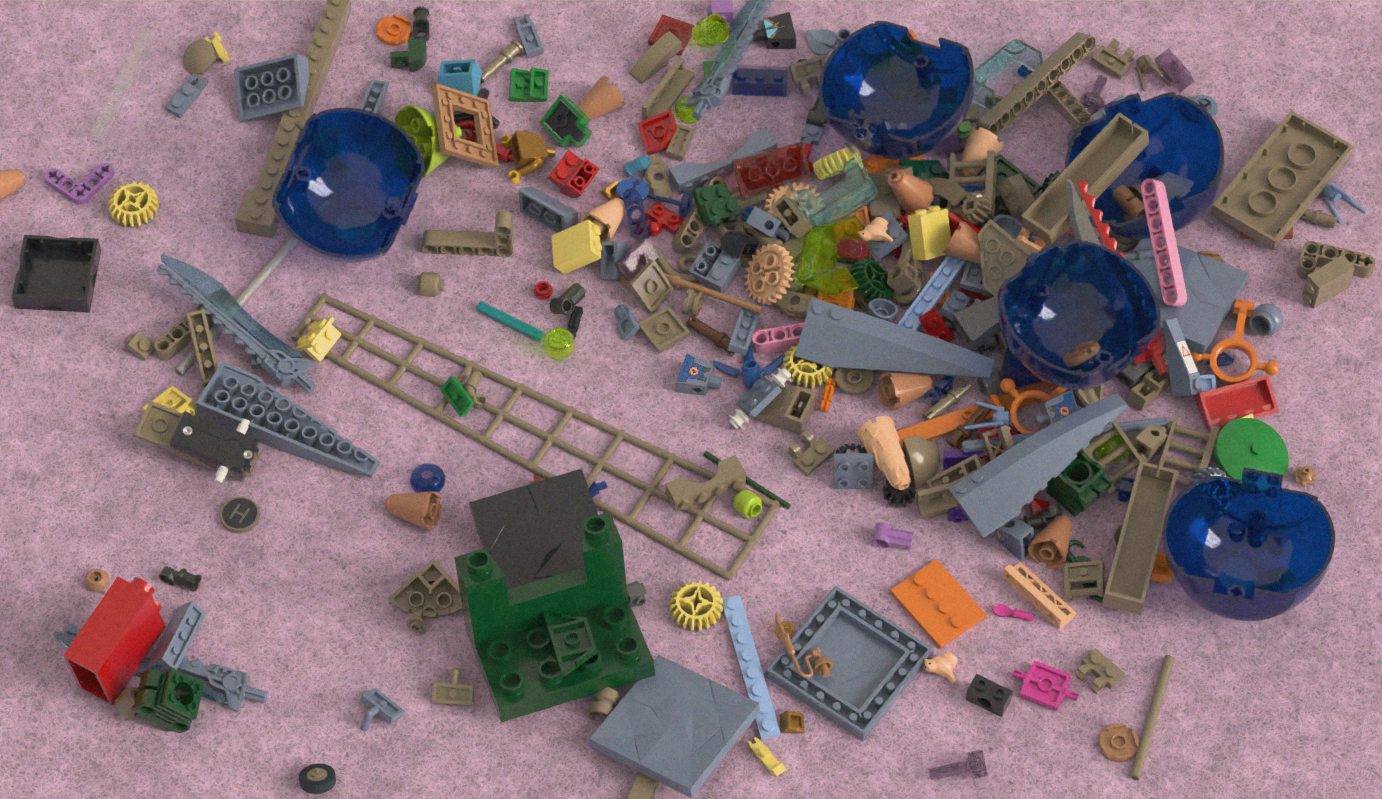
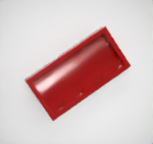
M1268 375L1194 395L1198 410L1209 431L1212 429V425L1221 428L1232 420L1250 414L1254 418L1279 412Z

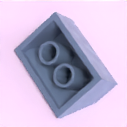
M533 186L519 189L520 212L557 233L578 223V212L573 207L564 205L557 198H552L543 190H538Z

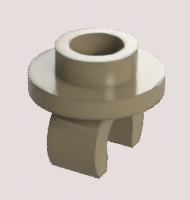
M415 611L414 615L407 621V626L413 632H423L426 630L427 623L425 618H422L423 611Z

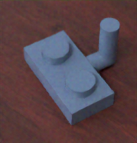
M954 289L939 313L953 321V314L966 309L971 298ZM975 299L973 305H976L982 301L979 299Z
M373 688L363 694L360 700L369 708L365 713L360 728L362 731H368L371 720L376 714L391 724L403 717L405 711L378 689Z

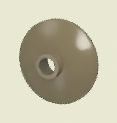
M838 367L835 379L837 385L843 391L858 394L865 392L871 387L874 375L873 371L867 369L854 370Z

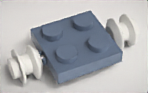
M777 368L778 373L776 375L771 374L772 382L762 377L753 384V387L748 392L741 395L736 404L742 410L735 409L736 414L734 416L729 415L731 418L729 422L735 429L739 427L743 429L742 424L744 422L749 423V414L755 418L782 392L779 387L785 388L784 383L786 381L791 382V374L785 368Z

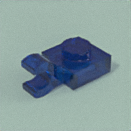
M952 376L943 377L935 384L933 389L926 391L924 399L933 397L931 405H935L941 395H947L948 391L953 389L954 378Z

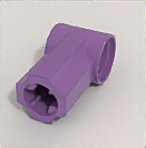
M877 523L874 529L872 544L875 547L882 546V548H888L893 546L910 550L913 532L893 529L887 523Z

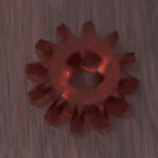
M839 239L837 255L854 260L866 258L869 253V244L859 240Z

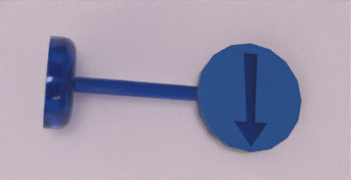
M638 178L624 179L617 185L616 189L618 197L628 203H637L646 198H651L678 205L679 216L682 218L686 217L693 201L692 193H685L681 201L650 194L648 184Z

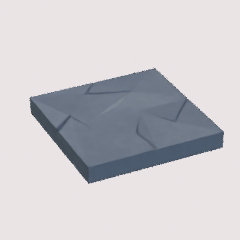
M1144 233L1133 252L1138 249H1153L1150 234ZM1177 245L1187 294L1186 303L1181 307L1166 305L1163 301L1155 257H1147L1144 260H1127L1124 266H1129L1132 269L1131 281L1136 280L1140 284L1138 295H1144L1147 298L1146 310L1151 309L1155 313L1154 316L1157 317L1163 331V320L1177 318L1189 349L1201 355H1204L1246 285L1249 274ZM1118 275L1116 278L1135 319L1134 328H1136L1139 319ZM1107 293L1100 303L1099 314L1120 322Z
M835 586L791 638L796 652L795 657L804 674H809L805 663V656L811 654L813 649L820 648L821 656L829 658L833 663V667L830 670L831 675L824 678L822 674L815 673L813 666L816 659L809 658L813 669V676L811 678L801 677L796 670L791 656L788 655L784 647L765 670V677L864 741L924 667V659L929 660L933 656V648Z
M658 655L654 660L655 676L639 680L632 686L625 697H623L590 737V745L592 749L693 798L758 716L760 707L758 702Z

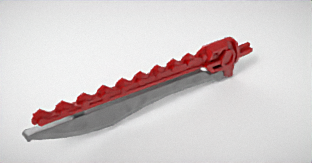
M1067 179V207L1074 237L1079 249L1097 273L1112 301L1130 349L1135 352L1133 356L1135 365L1151 360L1159 376L1169 372L1161 355L1166 348L1164 331L1157 317L1154 316L1155 313L1151 309L1146 310L1147 298L1144 295H1138L1140 284L1136 280L1131 281L1132 269L1129 266H1123L1125 255L1122 252H1116L1118 241L1114 237L1109 238L1110 226L1107 223H1101L1103 212L1100 209H1094L1096 198L1093 195H1087V182H1077L1078 188L1088 207L1085 210L1071 179ZM1090 216H1092L1093 221L1099 231V234L1104 242V245L1109 253V256L1114 264V267L1119 275V278L1139 319L1136 326V332L1141 343L1140 345H1138L1137 339L1133 332L1135 319L1117 282V279L1112 271V268L1107 260V257L1102 249V246L1097 238V235L1091 225V222L1088 218Z

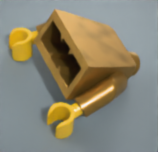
M516 130L511 137L507 134L501 137V145L507 148L511 147L515 167L519 169L518 172L515 170L509 172V179L512 178L511 184L519 183L520 176L525 177L543 167L547 158H554L555 148L547 147L542 135L534 134L528 130Z

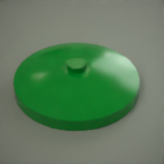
M1238 418L1227 423L1216 436L1214 442L1216 463L1220 471L1226 472V476L1230 477L1229 481L1234 485L1248 491H1265L1274 487L1285 476L1289 464L1287 447L1281 436L1265 422L1254 418Z

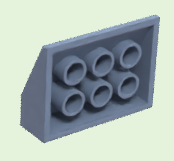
M296 53L234 69L240 122L304 107L309 81L307 57Z

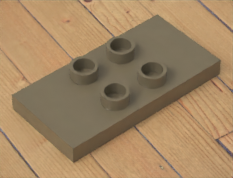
M1290 111L1213 203L1210 214L1274 250L1348 160L1354 146L1297 113Z

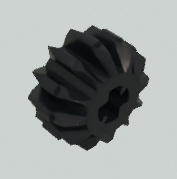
M887 480L886 485L883 486L884 500H888L889 505L895 503L896 508L899 504L905 508L907 503L911 504L913 502V498L916 495L915 484L909 483L908 488L899 490L894 488Z

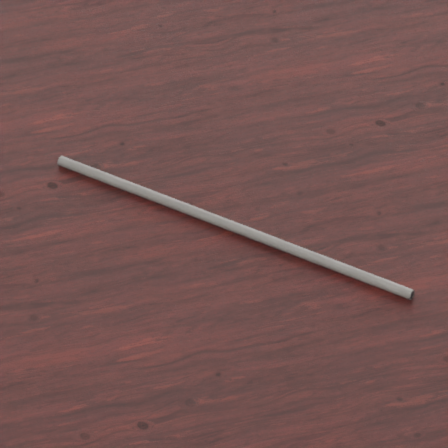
M388 125L224 312L225 315L230 319L234 317L392 135L393 127ZM214 324L210 328L212 341L224 328L223 325ZM194 348L176 367L175 372L182 376L196 360Z

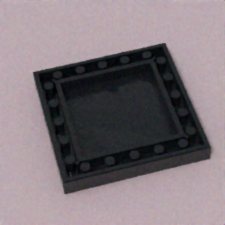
M582 468L469 502V508L483 549H487L504 573L507 590L584 567L579 520L598 515Z

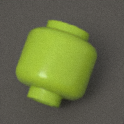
M742 490L735 495L733 508L745 518L756 517L762 510V500L752 491Z

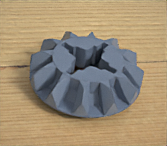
M1207 95L1193 97L1188 105L1190 114L1194 115L1196 119L1203 118V120L1206 118L1211 119L1213 115H1216L1218 109L1216 101ZM1200 106L1206 107V111H1204L1203 109L1200 110Z

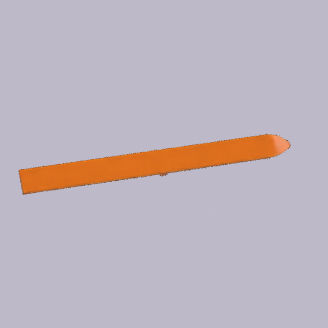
M1096 368L1087 369L1093 376L1097 371ZM1065 373L1017 391L1021 394L1029 390H1038L1049 395L1068 379L1070 375ZM1076 383V384H1075L1074 386H1072L1069 390H1074L1073 387L1079 386V385ZM1010 393L1001 396L993 394L990 395L989 399L994 406L1004 407V411L1009 412L1011 404L1015 400ZM1026 399L1019 404L1017 410L1041 401ZM975 404L898 430L897 434L900 439L901 448L904 438L924 436L926 440H930L956 431L957 426L963 425L980 406ZM991 410L982 422L992 419L993 413H997V411Z

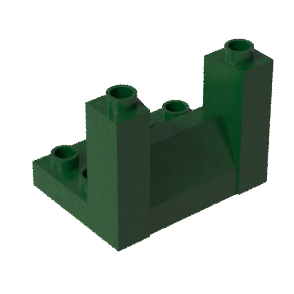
M610 511L579 520L584 567L507 590L505 575L486 548L454 557L466 632L501 723L596 694L608 687L613 689L655 676L654 660L628 601L623 544ZM544 612H550V616L561 617V614L572 617H587L597 654L565 677H562L545 624Z

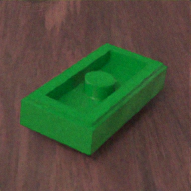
M450 376L440 389L460 417H465L475 404L455 376Z

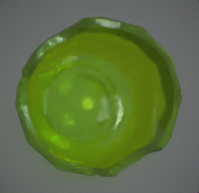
M690 96L681 98L675 104L676 117H679L684 124L699 122L696 118H692V113L696 106H686L685 104Z

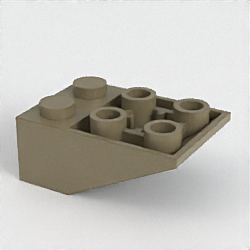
M799 386L779 387L782 392L755 418L802 435L816 405V392Z

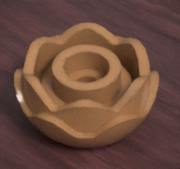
M93 569L86 574L84 583L88 590L100 592L109 585V577L104 570Z

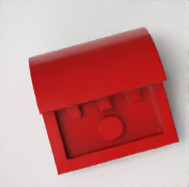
M568 150L547 179L562 189L560 193L571 198H578L600 168L588 159L582 160Z

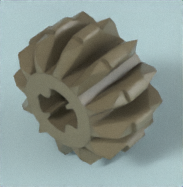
M975 192L972 195L968 194L967 199L963 200L964 203L960 206V215H962L965 221L973 225H978L979 222L984 223V218H989L988 213L992 211L990 209V201L983 194Z

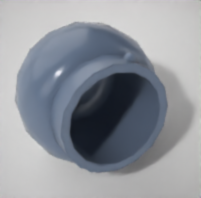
M1269 303L1261 304L1254 309L1249 325L1251 330L1258 336L1272 335L1280 330L1283 324V315L1275 305Z

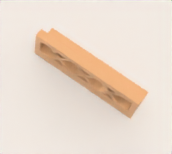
M1021 562L1014 567L1010 564L1004 569L1003 578L1057 628H1062L1076 616L1077 613ZM1019 569L1026 574V578L1018 572ZM1033 584H1037L1040 587V591ZM1046 596L1053 598L1054 604ZM1060 609H1065L1069 615L1067 616Z

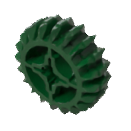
M866 257L859 259L852 265L849 272L851 276L849 280L852 282L851 286L855 288V292L859 294V298L862 297L864 302L868 303L877 298L891 299L895 290L887 284L888 271L884 269V266L880 265L879 261L876 262L874 258Z

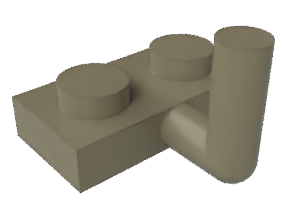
M453 668L451 670L450 683L433 682L432 702L473 706L474 685L458 684L461 670Z

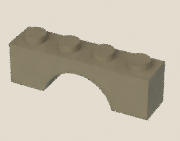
M734 455L718 462V472L711 480L695 483L680 477L665 484V494L675 512L685 510L693 504L705 502L710 497L722 495L727 490L741 487L746 483V472L737 456Z

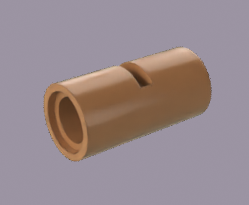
M1121 185L1115 189L1112 199L1135 222L1143 221L1146 218L1144 203L1126 185Z

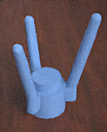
M1333 182L1323 189V194L1325 195L1323 200L1328 204L1334 217H1337L1339 224L1341 220L1331 201L1336 202L1341 197L1364 214L1367 213L1365 209L1352 200V197Z
M975 401L976 405L996 410L997 413H993V422L964 426V429L1009 426V411H1004V407Z

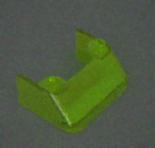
M856 215L813 226L806 233L796 274L801 284L829 295H836L859 288L858 283L845 265L835 268L837 256L847 254L853 242L860 240L858 231L865 229Z

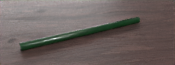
M705 451L703 456L717 465L718 462L722 461L708 451ZM746 476L747 484L772 500L779 501V504L786 509L791 507V504Z

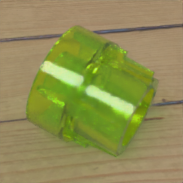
M716 13L700 19L692 29L693 40L701 47H714L724 43L729 37V27L726 20Z

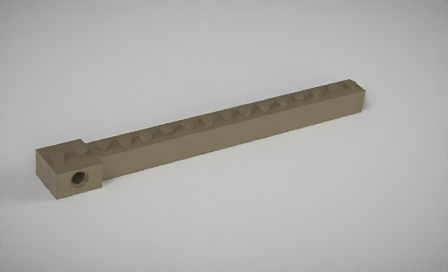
M350 0L326 1L305 56L308 58L309 81L304 107L284 111L254 191L246 190L235 218L237 231L272 239L274 237L284 210L281 196L305 132L296 123L297 121L306 124L310 122L352 10Z

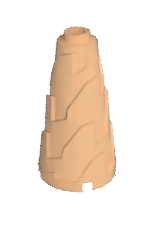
M888 416L875 417L877 422L872 424L871 420H869L858 429L857 438L867 453H873L876 465L884 473L889 483L896 489L904 490L909 487L911 479L894 422Z

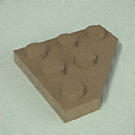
M989 219L978 233L983 275L982 282L983 287L993 296H997L1003 293V288L1010 286L1033 258L1034 254L992 219Z

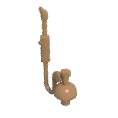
M776 613L775 622L781 631V639L788 655L791 656L798 674L804 678H811L813 676V669L809 662L810 658L816 659L813 666L815 673L822 674L824 678L829 677L833 663L829 658L821 656L820 648L813 649L811 654L805 656V663L809 674H804L801 671L789 634L784 631L779 613Z

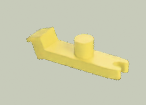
M754 737L755 744L748 741L750 749L773 776L777 777L786 771L784 765L777 761L768 747L757 737Z

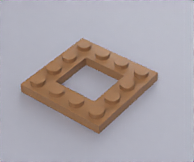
M438 83L432 85L440 152L493 169L499 166L489 100ZM453 109L474 116L477 143L456 136Z

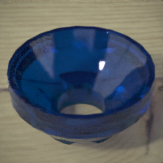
M424 463L417 466L412 471L410 477L411 487L415 492H440L446 480L443 470L432 463ZM428 470L433 473L430 478L422 477L424 471Z

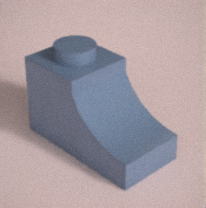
M601 241V279H621L623 264L628 260V241Z

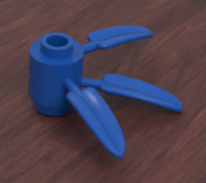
M749 345L746 356L743 355L742 372L716 360H713V364L717 369L728 375H742L743 385L751 389L753 384L762 378V375H769L783 363L785 355H780L761 370L758 362L754 360L753 352Z

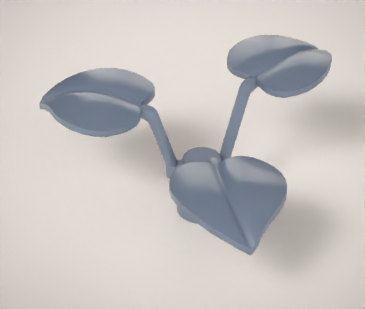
M845 28L840 29L837 35L835 32L827 29L807 30V42L815 54L827 55L831 49L836 48L837 44L843 49L844 63L836 62L830 66L828 71L830 80L839 87L851 85L859 74L856 63H847L846 49L852 46V41L859 47H863L866 53L874 55L885 50L891 36V31L868 30L860 34L858 42L855 36L851 35V31Z

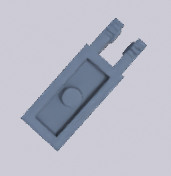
M529 14L524 15L526 24L523 25L520 24L518 17H513L516 32L526 57L543 54L544 48Z
M194 72L189 77L188 82L166 104L165 110L181 118L200 96L201 91L207 86L208 79L203 77L198 82L197 87L193 85L198 81L199 74Z

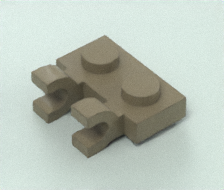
M1113 39L1107 48L1102 45L1091 57V61L1121 79L1131 68L1130 62L1134 59L1132 56L1134 51L1128 47L1122 56L1117 55L1116 52L1119 50L1117 46L1120 42Z
M824 55L788 66L793 83L799 82L801 94L811 91L807 79L815 77L817 88L828 86L824 77V73L828 72Z
M807 430L802 434L803 439L801 440L802 443L809 447L804 453L795 442L788 447L790 449L788 454L796 459L793 465L806 476L810 475L832 456L835 451L822 438L816 441L813 434Z
M1096 648L1082 659V665L1077 670L1079 673L1076 674V677L1081 681L1090 673L1094 674L1097 678L1092 682L1091 690L1096 694L1105 686L1110 689L1113 688L1125 676L1121 669Z

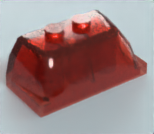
M803 142L786 144L731 160L741 197L811 178Z

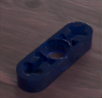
M629 188L623 193V201L631 234L638 241L640 239L646 240L650 232L641 194L636 189ZM631 193L636 196L634 197V203L636 205L639 204V206H633L632 201L628 199L631 197ZM640 210V218L632 219V212ZM636 224H639L640 228L644 230V232H642V236L636 234L637 232H639V228Z

